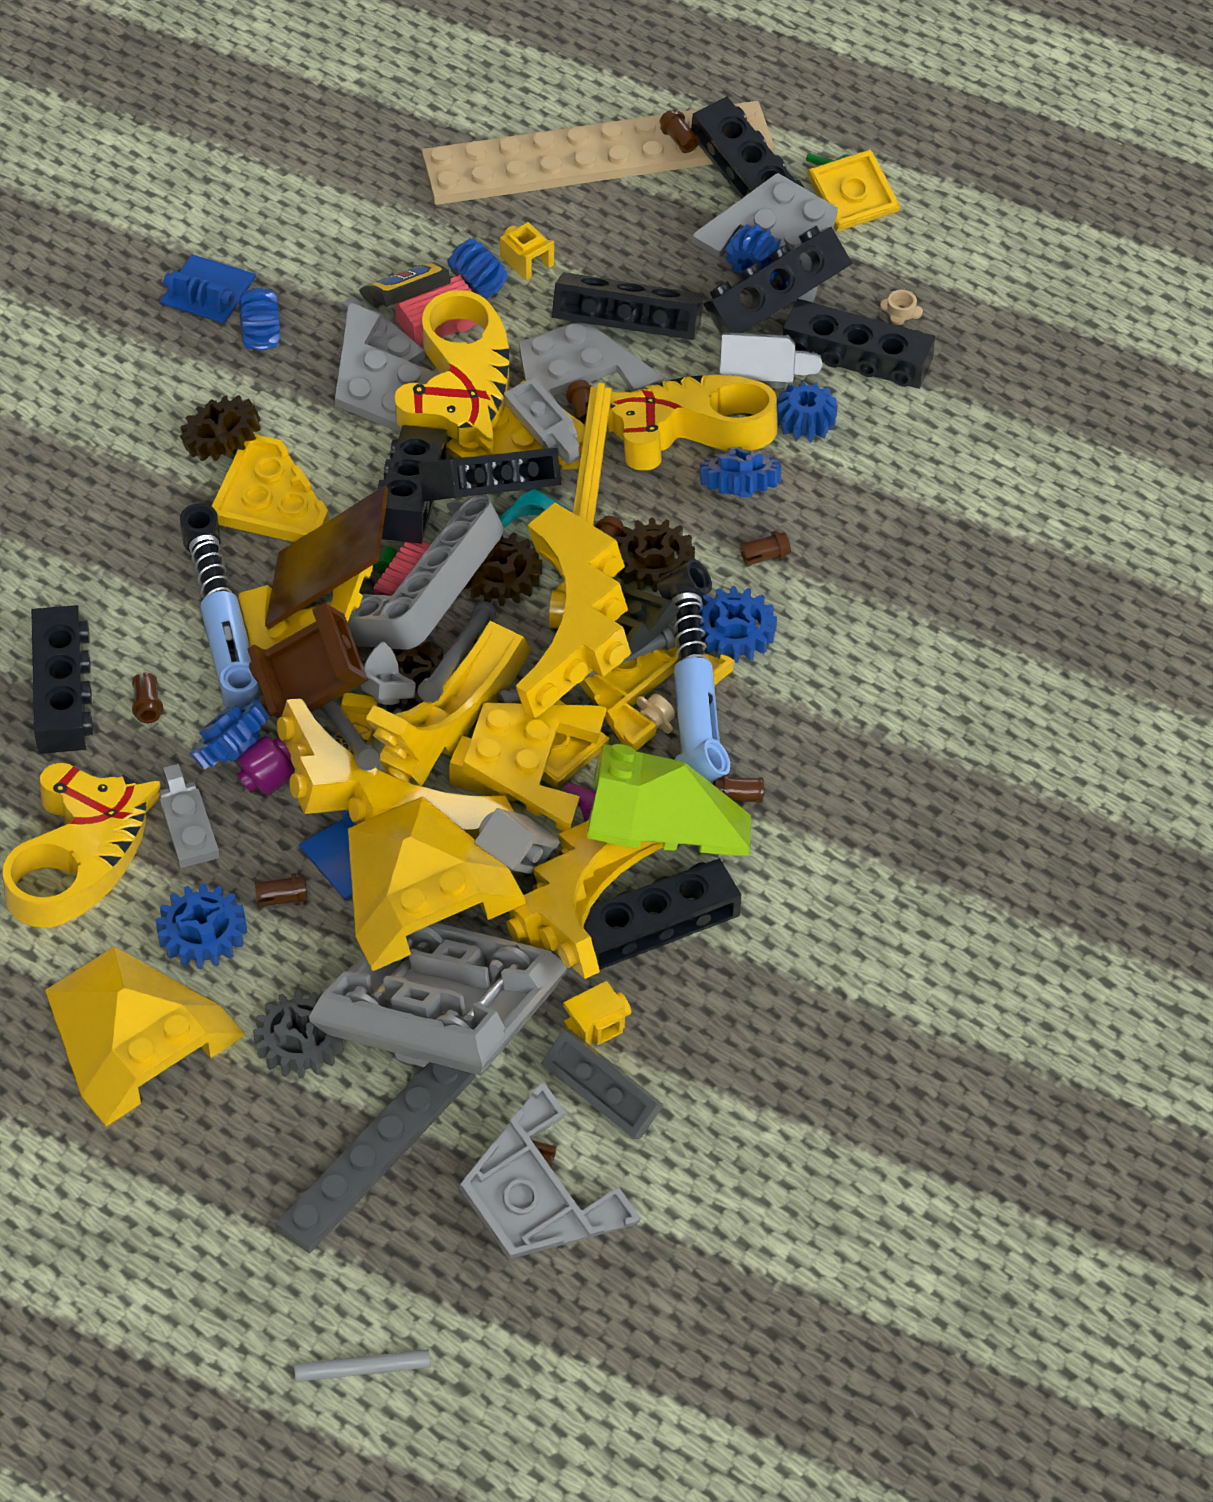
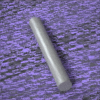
M429 1349L298 1363L294 1364L296 1382L430 1368Z

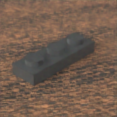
M563 1029L541 1062L545 1068L633 1139L642 1138L664 1106L663 1103L571 1030Z

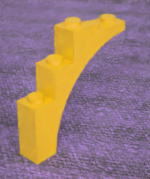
M553 503L527 525L536 552L556 568L564 579L566 587L563 617L552 644L537 665L516 685L525 713L534 719L553 706L557 700L576 684L580 683L589 673L594 671L601 677H604L631 654L623 626L615 622L628 610L620 583L613 579L625 567L617 541L557 503Z
M489 621L472 650L444 684L443 694L438 701L434 703L424 701L408 711L392 714L373 705L366 720L375 730L373 736L385 744L380 753V762L387 770L386 774L422 787L440 754L443 753L452 757L461 736L467 737L472 726L477 724L483 703H498L496 693L503 689L507 691L510 689L531 652V648L525 638Z
M302 699L287 700L282 717L278 719V736L280 740L285 742L291 754L292 764L296 768L295 773L290 777V791L292 796L297 798L304 814L349 810L351 820L359 824L424 796L476 840L480 834L478 831L479 826L489 813L495 812L496 808L514 812L506 796H469L445 793L411 784L386 774L377 768L369 771L360 769L355 763L354 754L340 745L314 719Z
M589 820L558 834L562 850L558 852L559 856L533 868L537 884L533 885V891L523 895L526 904L510 910L509 915L511 919L507 920L508 931L515 942H521L522 944L542 949L546 948L551 952L554 951L567 968L572 967L584 979L600 972L591 937L584 929V923L590 908L602 891L622 872L663 846V842L641 841L640 848H632L588 839Z

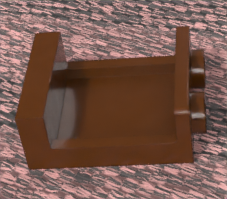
M326 602L312 609L316 622L266 650L255 644L247 648L251 659L249 663L250 672L259 683L263 694L260 697L261 704L271 717L278 719L282 717L287 700L302 699L309 711L313 712L368 681L345 614Z

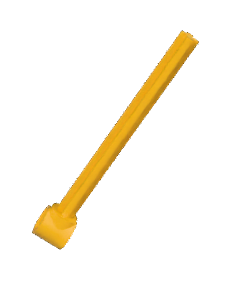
M597 383V387L591 386L573 506V514L593 526L612 396V388H605V383ZM564 579L563 583L559 584L556 590H552L549 628H559L562 621L566 602Z

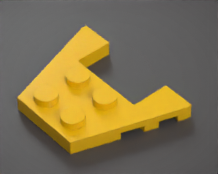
M373 565L333 589L332 601L327 604L345 614L347 623L352 610L358 609L363 595L359 593L364 577L370 578ZM265 585L241 592L238 597L250 646L255 644L264 650L316 622L312 609L317 606L299 610L268 630L265 622L272 588Z
M676 645L672 649L665 650L661 648L620 664L604 677L595 674L583 679L579 683L588 697L592 699L595 706L607 707L605 719L621 743L634 748L636 751L656 735L657 724L632 706L636 704V699L639 696L645 697L674 673L673 668L679 662L676 657L679 648ZM703 653L708 658V661L712 663L715 686L733 671L734 659L721 654L719 659Z
M483 703L464 759L462 772L502 796L510 794L525 803L527 811L537 817L542 813L556 822V828L566 831L572 826L580 796L540 785L556 733L597 743L607 707L554 704L534 719L525 713L522 704Z

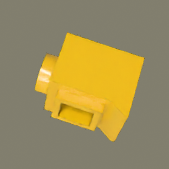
M529 222L519 227L510 226L500 237V257L526 281L532 278L533 258L538 256L548 268L554 266V241L546 239Z
M608 981L563 1002V1007L570 1015V1018L564 1020V1025L590 1046L593 1043L600 1045L622 1034L623 1028H625V1017L631 1015V1008L626 997L621 992L616 993Z

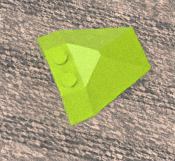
M603 744L594 773L593 787L596 788V794L588 823V839L632 848H640L641 841L663 842V850L676 851L678 844L700 845V853L749 857L751 849V815L687 763L636 752L634 748L624 744H615L613 746Z

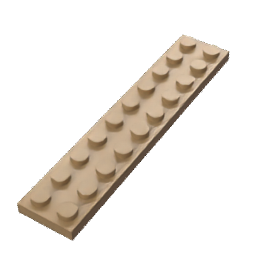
M759 101L734 104L744 111L747 121L754 130L762 133L767 146L774 153L775 146ZM701 109L682 111L685 116V122L690 128L693 113ZM663 114L422 149V159L435 205L711 165L713 163L699 145L692 152L682 153L674 140L669 135L663 134L660 129L659 121Z

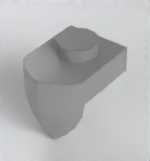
M380 642L364 663V670L368 681L361 684V689L375 697V701L381 704L393 705L398 704L399 699L414 698L416 683L399 673L395 654L385 642Z

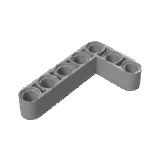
M476 495L460 505L392 596L362 594L363 597L359 608L352 610L348 621V626L356 646L376 647L380 642H385L391 649H411L421 644L428 637L504 533V526L488 496ZM332 597L329 598V599L326 601V603L331 602V601H332Z

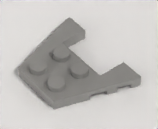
M777 173L697 230L692 236V243L720 258L728 245V241L740 228H743L746 224L752 227L759 224L764 231L771 229V235L781 239L780 246L788 244L791 249L801 242L798 237L799 235L816 225L819 230L830 226L833 229L838 208ZM802 253L799 257L800 266L805 271H809L812 266L811 258L806 253ZM818 286L798 299L814 303Z
M350 302L344 332L335 406L401 432L402 428L398 426L395 417V391L407 383L427 384L431 378L441 373L437 368L431 371L368 345L380 323V314Z
M573 322L519 342L524 380L527 381L535 377L552 397L555 394L568 390V386L574 381L585 380L591 382L615 372L620 375L631 392L641 387L664 381L661 374L592 324Z
M544 1082L536 1087L527 1102L518 1110L497 1140L492 1143L459 1187L508 1260L634 1226L641 1220V1217L619 1186L584 1210H580L531 1139L563 1119L566 1114Z

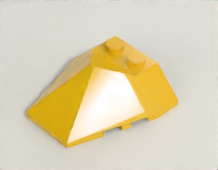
M424 796L348 828L355 936L372 972L411 955L406 939L407 935L474 905L480 904L487 919L490 920L526 904L525 897L509 868L475 844L473 837Z
M115 946L45 990L81 1098L105 1127L141 1104L138 1087L201 1047L212 1058L245 1036L243 1030L220 1005Z

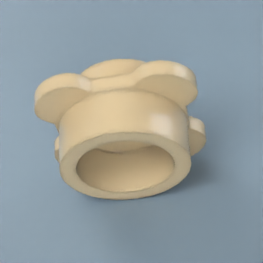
M908 290L893 291L888 299L882 300L880 304L881 310L888 313L890 322L895 325H902L904 321L911 318L919 319L923 313V309L916 306V296Z
M653 694L648 700L643 696H639L636 699L637 705L642 710L640 713L657 724V728L662 729L667 734L673 730L669 722L675 717V711L664 697Z

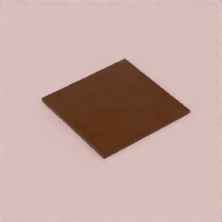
M386 486L381 487L278 553L265 622L268 630L378 562L389 490Z

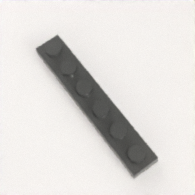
M429 1062L275 1223L276 1230L310 1254L475 1079L476 1074Z

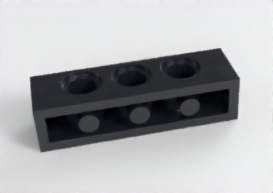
M728 96L693 113L691 129L700 138L698 142L700 148L741 199L777 173L804 188L803 184L799 180H795L787 171L783 159L779 155H774L770 150L762 133L758 130L755 131L749 124L744 111L739 106H735Z
M816 225L798 236L801 242L790 249L788 244H785L770 253L769 257L772 261L760 267L757 262L741 271L739 275L742 279L730 286L729 282L726 281L711 290L709 293L712 298L703 303L720 334L722 335L723 332L744 333L852 265L851 259L832 227L819 230ZM802 253H806L811 258L812 266L809 271H805L800 266L799 257ZM772 271L779 273L782 278L780 290L774 289L770 284L769 277ZM742 290H747L752 295L753 304L750 309L745 308L740 302Z
M563 272L555 282L551 318L694 340L701 325L704 294Z
M801 299L796 300L783 327V335H789L795 342V350L809 351L810 353L814 351V353L821 355L822 362L829 367L845 368L859 372L865 377L874 376L892 381L902 387L910 386L920 389L933 360L934 335Z
M403 425L399 438L392 440L390 459L385 461L384 480H379L377 488L378 490L386 486L389 489L382 540L422 544L435 500L423 502L418 463L447 459V430Z
M557 448L418 463L423 502L562 485Z
M78 605L31 609L34 735L38 754L86 750V736L93 735L91 712H85V705L92 704L90 681H84V674L91 673L89 650H83V644L90 643L88 620H81Z
M718 858L707 863H697L689 868V870L670 877H660L652 884L633 891H623L612 899L592 905L584 923V929L591 937L599 970L739 917L742 894L723 862Z

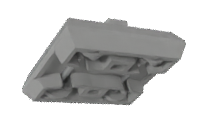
M434 923L406 936L411 955L372 972L363 954L347 972H342L320 996L309 1019L312 1024L327 1035L394 1052L396 1060L421 1067L431 1062L481 1076L554 991L567 968L562 960L550 950Z

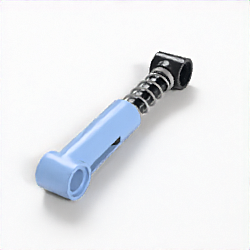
M204 503L192 504L186 507L180 514L182 541L185 549L192 555V560L195 563V572L198 575L197 581L201 586L200 593L204 599L201 602L200 609L222 693L223 704L225 708H232L236 705L241 709L247 702L251 703L255 699L261 703V688L249 669L251 659L247 648L250 647L239 601L237 596L227 588L229 580L224 576L226 568L221 565L223 556L218 553L221 542L218 514L210 505ZM230 649L234 650L237 662H231Z
M689 559L661 575L658 579V589L662 598L673 601L679 608L677 619L676 616L673 618L676 622L674 632L677 634L675 645L679 648L676 653L679 662L675 664L673 669L681 754L677 755L675 760L687 763L711 783L729 773L730 760L725 748L720 743L713 667L708 658L703 655V650L707 646L701 641L705 631L700 628V624L703 623L704 619L699 616V611L703 608V596L712 590V581L707 569L701 562L696 559Z

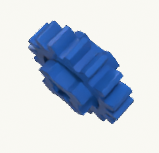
M741 447L729 448L725 454H714V458L705 457L704 462H700L701 485H707L709 490L718 488L721 494L751 497L755 491L765 492L767 487L775 488L777 483H781L780 460L773 459L772 455L763 456L761 451L743 450Z
M731 586L730 593L725 594L718 588L716 589L715 598L708 595L703 596V608L699 611V616L704 619L703 623L700 624V628L705 631L701 641L707 646L704 650L706 654L715 650L718 652L719 659L721 654L732 655L734 663H738L740 655H745L749 660H753L755 650L764 654L767 651V643L773 644L777 627V616H773L774 606L772 604L764 605V595L761 594L753 598L751 597L750 588H747L741 594L737 592L736 586ZM711 620L714 622V628H713V629H712V627H711V625H710V621H711ZM756 620L760 625L759 628L756 627Z
M256 699L251 703L247 702L241 709L236 705L232 708H225L199 731L202 738L192 748L193 751L190 752V755L203 769H206L208 766L212 767L219 760L223 763L228 760L230 762L236 760L249 746L258 741L261 736L258 730L268 720L267 717L270 714Z
M201 884L199 892L194 893L189 886L184 887L185 896L180 898L172 893L170 895L171 906H160L161 918L156 919L160 947H166L169 959L179 955L181 966L185 967L190 960L196 961L197 969H202L205 960H210L214 966H218L219 956L223 954L231 959L234 957L232 946L242 947L244 944L242 934L247 933L243 905H237L236 895L233 893L224 897L221 886L215 888L213 892H208L206 884Z

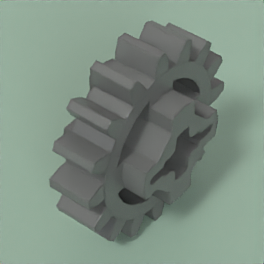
M297 990L292 1000H288L285 995L280 994L279 1005L275 1006L267 1002L265 1004L266 1015L256 1016L257 1029L253 1030L254 1043L256 1044L259 1059L266 1058L269 1070L280 1065L282 1076L286 1077L291 1070H297L300 1079L304 1078L305 1070L311 1068L316 1075L321 1074V1063L324 1062L327 1065L333 1066L335 1064L334 1053H343V1039L327 1035L310 1022L309 1016L318 1001V994L316 992H313L308 999H302L301 991Z

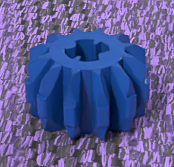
M746 224L728 241V245L725 248L728 253L725 259L733 264L731 271L738 273L757 262L762 267L772 261L769 254L782 247L780 246L781 239L772 236L771 229L764 231L759 224L753 227ZM772 271L769 281H773L779 273Z
M469 238L464 243L459 244L452 252L453 254L447 259L451 272L456 276L461 275L462 280L464 279L469 289L471 288L472 292L485 299L497 293L508 279L505 267L498 261V258L475 239Z
M252 288V290L242 291L239 299V312L243 345L246 349L256 350L276 348L280 339V326L275 292L272 289Z
M801 380L798 387L788 384L785 392L779 393L777 398L778 425H781L783 435L793 432L795 442L801 435L806 436L810 443L815 434L825 439L828 430H833L836 424L838 408L836 398L832 397L830 388L820 389L817 382L810 386Z

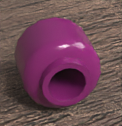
M263 736L237 758L242 770L236 775L250 793L258 789L262 794L270 795L288 782L291 775L295 773L291 754L279 737L272 740L268 736Z

